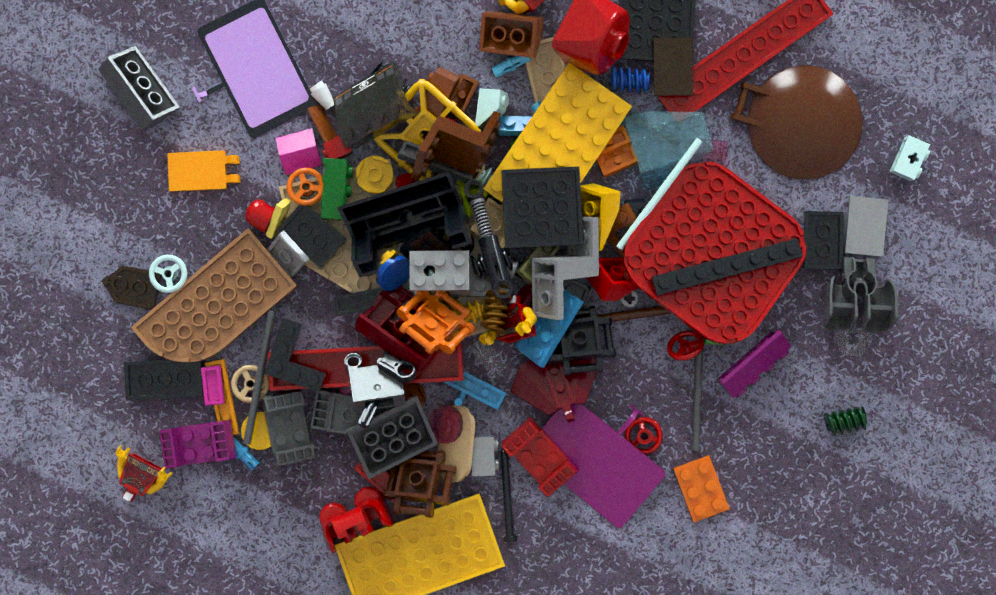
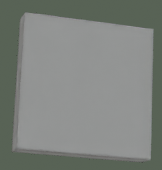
M284 230L278 234L267 248L292 279L309 260V257Z

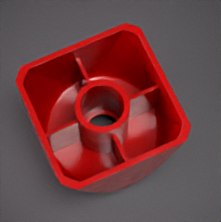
M573 0L553 38L551 47L564 64L570 63L580 70L601 75L608 71L615 61L622 57L627 48L630 27L629 13L610 0Z

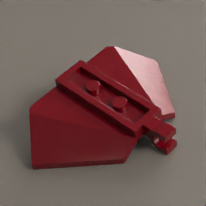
M556 350V355L562 354L561 350ZM595 358L569 361L570 366L596 363ZM530 360L521 363L510 392L548 416L563 409L567 423L575 421L571 406L586 404L597 371L573 373L570 376H564L563 362L555 364L546 363L543 368Z

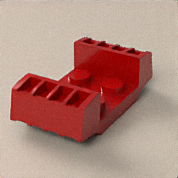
M530 417L501 442L502 448L510 457L514 456L539 483L538 488L547 497L556 492L579 471L555 442Z

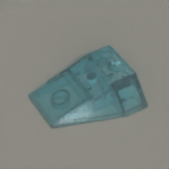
M640 111L627 115L624 118L646 190L663 184L696 138L700 139L703 143L686 166L695 163L714 149L703 112Z

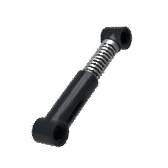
M470 180L464 186L465 198L472 208V214H474L473 217L480 236L478 242L494 298L499 303H508L513 298V286L498 237L493 235L494 232H492L493 229L490 226V219L487 216L488 213H486L488 210H486L487 207L484 203L483 185L478 180ZM472 189L479 191L476 195H471L469 192ZM494 265L498 266L501 280H498ZM501 288H506L509 291L506 295L498 293Z

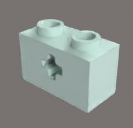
M909 135L904 137L890 173L908 181H913L915 178L918 179L922 172L921 164L927 160L930 154V150H928L930 144ZM913 155L912 159L915 160V162L910 163V159L908 157Z

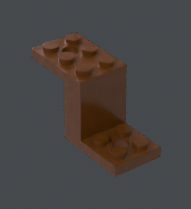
M493 111L482 133L438 115L418 149L411 179L418 181L421 175H425L429 167L428 163L432 164L433 160L474 176L478 169H482L485 162L484 158H488L491 147L496 142L497 136L495 135L498 133L502 123L499 122L501 113Z

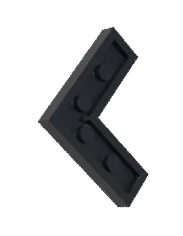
M282 318L264 374L321 392L327 373L290 361L302 324Z

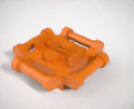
M417 291V294L405 306H401L396 311L397 315L405 321L399 328V331L403 334H408L426 348L425 351L429 354L440 348L450 355L467 335H471L475 331V326L465 321L471 315L472 310L462 306L449 296L446 291H437L434 296L429 291ZM442 299L443 301H445L448 305H450L452 308L458 311L461 315L458 316L457 314H455L444 304H442L440 300ZM423 300L424 303L417 309V312L411 315L409 312ZM459 329H461V331L450 342H447Z

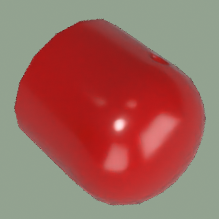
M255 200L246 210V221L253 227L266 233L269 226L268 223L272 218L275 208L265 203L264 200Z

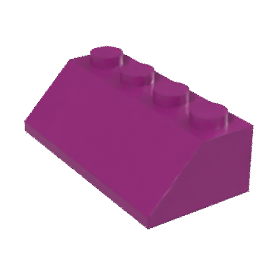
M772 330L718 377L716 381L730 397L734 398L736 396L738 398L745 393V387L749 384L754 385L760 379L759 375L761 373L770 371L775 366L773 363L777 359L782 360L789 354L788 350L791 346L780 330Z

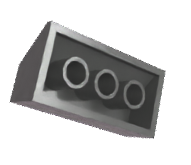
M136 46L107 57L98 69L142 131L156 126L180 108Z

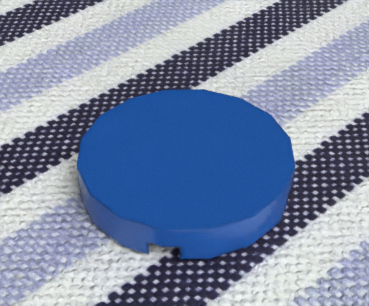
M398 255L393 260L390 258L379 268L377 273L378 280L376 281L383 290H395L402 286L409 278L410 261L405 256Z

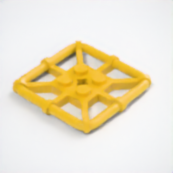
M419 79L398 103L393 104L392 110L380 122L372 134V139L375 140L377 145L392 157L400 168L403 167L410 174H412L413 166L409 162L398 159V153L383 139H402L403 141L406 140L421 146L424 141L422 131H429L436 120V117L427 110L426 90L446 107L440 115L441 117L445 118L451 111L467 127L481 132L476 123L462 112L454 101L451 102L433 84L425 79ZM419 90L421 112L413 119L403 108ZM397 115L401 116L409 124L402 133H382ZM427 170L426 178L421 175L418 181L433 177L432 171Z

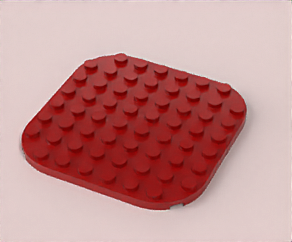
M706 161L692 163L683 168L654 209L641 221L628 239L624 249L623 261L629 279L638 289L705 339L718 344H732L742 341L756 330L803 264L806 246L803 230L791 215L726 167L718 163ZM795 238L798 239L803 254L802 258L668 294L655 295L650 279L652 276Z

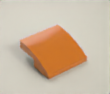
M624 125L617 128L596 159L604 178L639 163Z

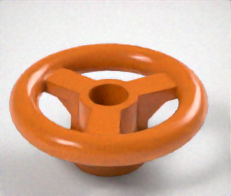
M300 168L294 171L288 178L287 193L291 200L299 205H313L322 198L324 182H322V175L312 168ZM304 173L315 176L319 186L313 185L312 182L306 180ZM299 176L301 181L299 191L294 194L292 184L295 178ZM304 185L310 186L308 190H303ZM314 191L318 192V194L310 200L300 199L302 196H311L314 193Z

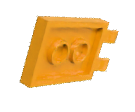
M225 150L167 153L170 192L227 189V183H241L240 175H227L226 164H240L238 155L226 156Z

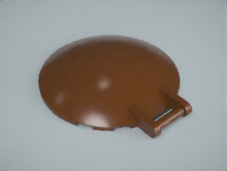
M794 66L774 74L761 87L742 82L740 87L742 89L731 119L748 125L754 150L766 165L775 172L793 179H816L838 170L853 155L862 133L861 108L856 95L849 85L833 72L816 66ZM749 91L753 92L754 95L748 114L743 116L742 113Z

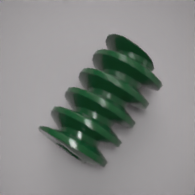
M863 406L861 410L859 407H854L853 411L851 408H848L846 413L844 410H839L838 414L836 411H833L831 416L828 413H824L826 430L828 433L831 431L833 436H836V430H839L841 435H843L845 428L848 433H851L852 427L858 432L860 425L863 430H866L867 417Z

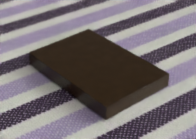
M692 37L653 38L654 96H693Z

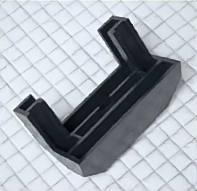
M452 171L337 207L352 238L351 261L360 278L378 273V250L387 249L399 243H405L427 226L435 232L445 229L447 237L451 236L453 249L465 247L472 243L470 221L461 191Z

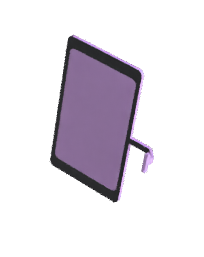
M253 0L198 29V34L222 83L200 93L197 92L195 87H192V90L200 103L202 102V97L225 87L250 137L256 138L308 112L307 108L316 106V101L311 95V91L265 0Z

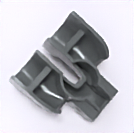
M844 257L843 269L840 272L841 285L833 284L836 277L833 276L826 288L823 327L828 330L841 331L850 329L858 319L856 287L863 288L864 313L861 317L862 330L870 333L889 331L898 321V296L894 282L887 279L885 285L877 287L875 259Z

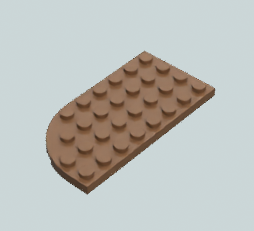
M247 228L188 278L179 290L168 295L131 328L150 350L161 357L185 363L206 360L229 346L298 286L255 234Z

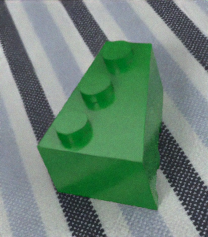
M323 158L325 170L322 176L324 185L321 218L343 220L337 207L346 205L348 197H351L352 186H349V178L353 177V166H350L347 159Z

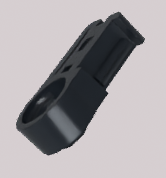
M385 351L383 358L380 357L377 360L380 370L396 378L401 383H410L416 377L415 367L412 363L404 359L402 361L391 356L389 351ZM410 369L412 373L406 375L402 370Z

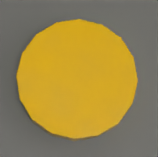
M373 155L359 163L355 176L362 190L370 194H380L390 188L393 183L394 172L388 160L381 156Z
M263 411L256 414L251 444H247L250 448L256 450L271 447ZM247 416V418L243 421V424H242V427H241V436H242L243 440H244V435H245V430H246V425H247L248 416Z

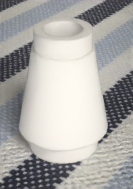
M323 81L318 82L309 89L312 92L311 95L325 110L335 105L327 84H324Z

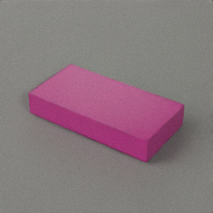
M221 365L202 367L201 375L205 406L225 404Z

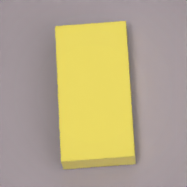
M287 198L275 206L266 232V236L270 239L279 233L277 230L285 221L291 201Z

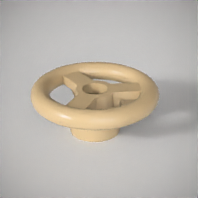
M256 365L242 366L232 377V391L239 400L245 403H251L252 397L245 396L254 389V386H248V382L252 380L255 384L256 378L255 376H250L248 371L257 372L258 366ZM243 374L245 378L244 388L239 392L237 380ZM264 374L263 390L261 391L259 401L262 400V396H266L269 390L267 374Z

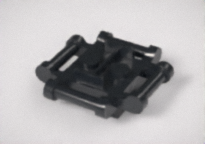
M595 306L578 310L575 317H590L572 320L560 340L562 354L556 355L555 349L547 362L548 364L563 362L564 376L592 371L601 373L603 372L602 358L617 356L612 339V318L597 319ZM598 326L603 327L606 350H601ZM596 359L594 364L569 365V361Z

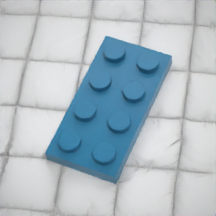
M564 288V319L554 320L537 317L535 322L536 336L517 341L514 347L539 367L544 368L582 306L583 301Z

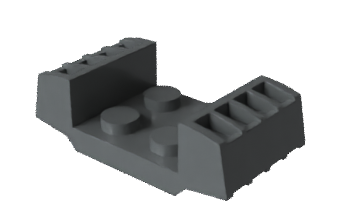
M295 389L262 396L264 415L276 468L314 460L315 452L313 444L310 443L303 409L305 402L302 391Z
M326 390L316 391L310 428L347 434V429L358 424L363 411L354 412L352 395ZM388 408L377 409L375 415L387 410Z

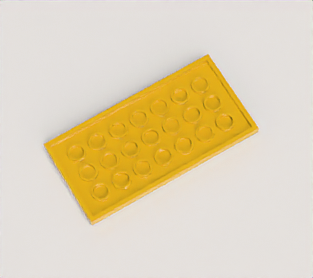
M568 63L483 190L503 204L501 170L579 166L581 183L632 106L577 67Z
M480 493L452 502L448 506L435 508L432 518L425 517V515H416L396 522L391 527L385 526L376 529L366 536H357L353 538V542L346 544L343 541L334 545L352 595H426L505 567Z

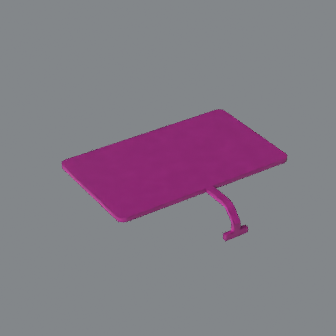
M583 404L571 406L575 419L571 423H567L563 409L558 410L542 429L579 470L564 485L617 528L623 527L665 477V471L621 436L637 414L642 417L643 413L630 404L629 407L633 409V412L616 432Z

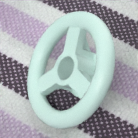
M162 255L151 264L149 279L157 290L164 293H172L179 290L186 282L187 268L180 258L174 255ZM166 260L175 262L172 267L168 266L164 269L157 267L159 263ZM180 268L181 279L175 286H173V281L176 280L178 276L177 270ZM168 270L172 273L169 278L166 276ZM155 272L162 274L167 287L161 286L156 281Z

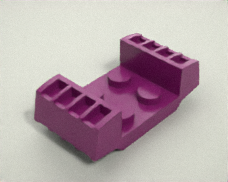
M231 420L159 430L165 469L237 458Z

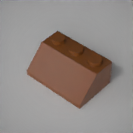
M495 11L482 12L479 51L535 58L542 38L544 17Z

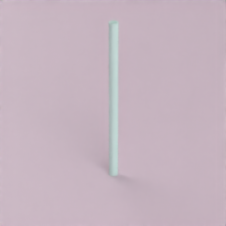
M695 139L616 245L618 249L622 251L625 248L632 233L654 209L703 143L700 139Z

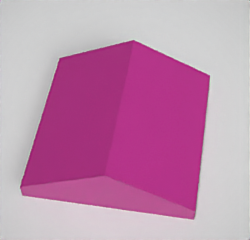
M312 128L275 138L285 175L292 174L300 168H314L322 165Z

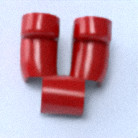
M373 486L361 488L355 495V508L349 511L338 502L328 503L322 508L319 520L323 536L332 554L336 551L333 542L335 537H338V539L343 538L347 544L353 542V538L358 535V530L362 536H366L374 530L370 521L378 517L382 525L387 527L394 525L393 516L382 493Z

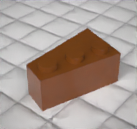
M440 67L434 73L431 72L427 81L450 99L460 76ZM426 90L427 110L437 118L446 108ZM420 105L419 108L415 107L411 115L412 118L415 119L421 112Z

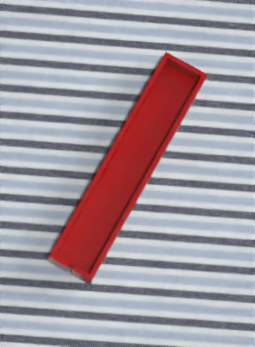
M460 342L455 347V351L450 355L440 348L435 351L410 383L465 380L463 342ZM380 346L294 350L290 361L327 373L322 388L349 387L351 384L350 377L347 376L345 370V357L351 353H356L361 356L363 367L377 365V360L380 357L383 358L385 350ZM268 352V361H269L271 352ZM410 369L402 370L406 375L412 373ZM269 375L270 391L309 389Z

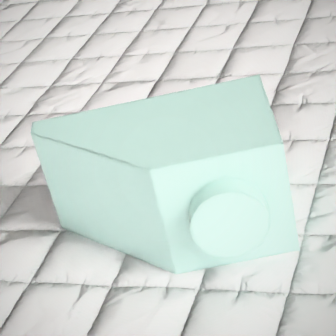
M479 89L475 123L480 129L485 128L493 111L501 113L500 117L506 112V107L509 104L507 92L497 89Z

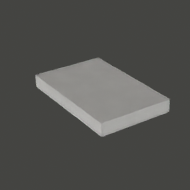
M849 196L844 253L883 257L888 211L887 199Z

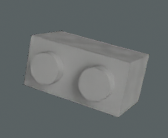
M474 436L472 476H495V471H499V460L495 459L494 452L498 451V440H494V436Z

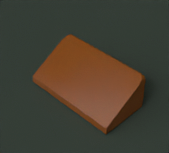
M461 74L449 100L451 102L454 101L456 106L466 113L480 84L479 81Z
M322 105L307 108L324 143L338 137Z

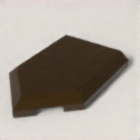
M123 265L117 271L101 280L116 303L150 310L156 306L158 290L150 282L149 270ZM155 272V279L159 284L161 274Z

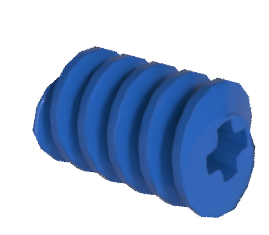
M611 67L609 86H612L614 91L620 86L621 92H624L625 87H628L629 93H631L633 87H635L637 93L643 88L644 94H646L649 88L650 70L646 74L645 69H642L639 74L638 69L635 68L631 74L630 68H627L625 73H623L622 67H619L617 72L614 67Z

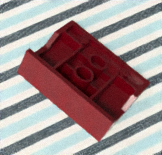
M401 286L391 291L383 290L366 313H361L358 316L355 329L385 351H389V354L402 361L404 359L412 363L416 373H418L435 351L432 354L425 351L426 348L408 334L400 332L399 328L405 321L396 312L398 308L405 306L414 295ZM420 301L409 313L414 315L424 302Z

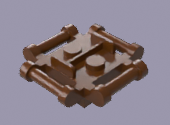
M423 451L391 468L387 489L384 491L383 498L395 499L394 514L409 513L432 518L435 503L444 506L449 505V493L453 474L456 473V467L443 464L445 461V451ZM413 458L431 459V460H435V461L419 460V459H413ZM441 472H445L442 494L438 496L441 484L440 475ZM403 501L426 502V507L403 505Z

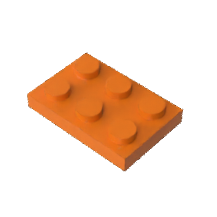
M709 455L673 468L693 522L729 510Z

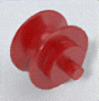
M404 173L396 177L395 186L399 188L414 183L416 180L411 179L412 174Z

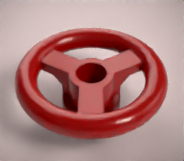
M695 331L679 332L669 340L667 353L671 358L679 361L692 359L702 351L704 339ZM692 336L695 337L697 340L688 341L684 340L682 337ZM677 341L680 344V349L677 353H674L672 347Z
M638 417L626 428L625 439L635 447L640 443L648 444L654 442L655 444L648 449L637 448L643 454L648 455L660 447L663 433L660 425L654 419ZM644 422L651 424L655 428L657 437L652 436V433L645 429ZM638 424L637 438L632 442L630 433L632 428ZM647 433V438L641 439V434Z

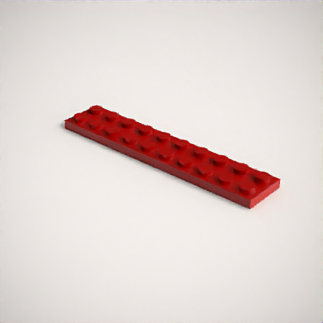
M787 0L693 66V96L656 97L677 125L831 17L833 12L824 0Z

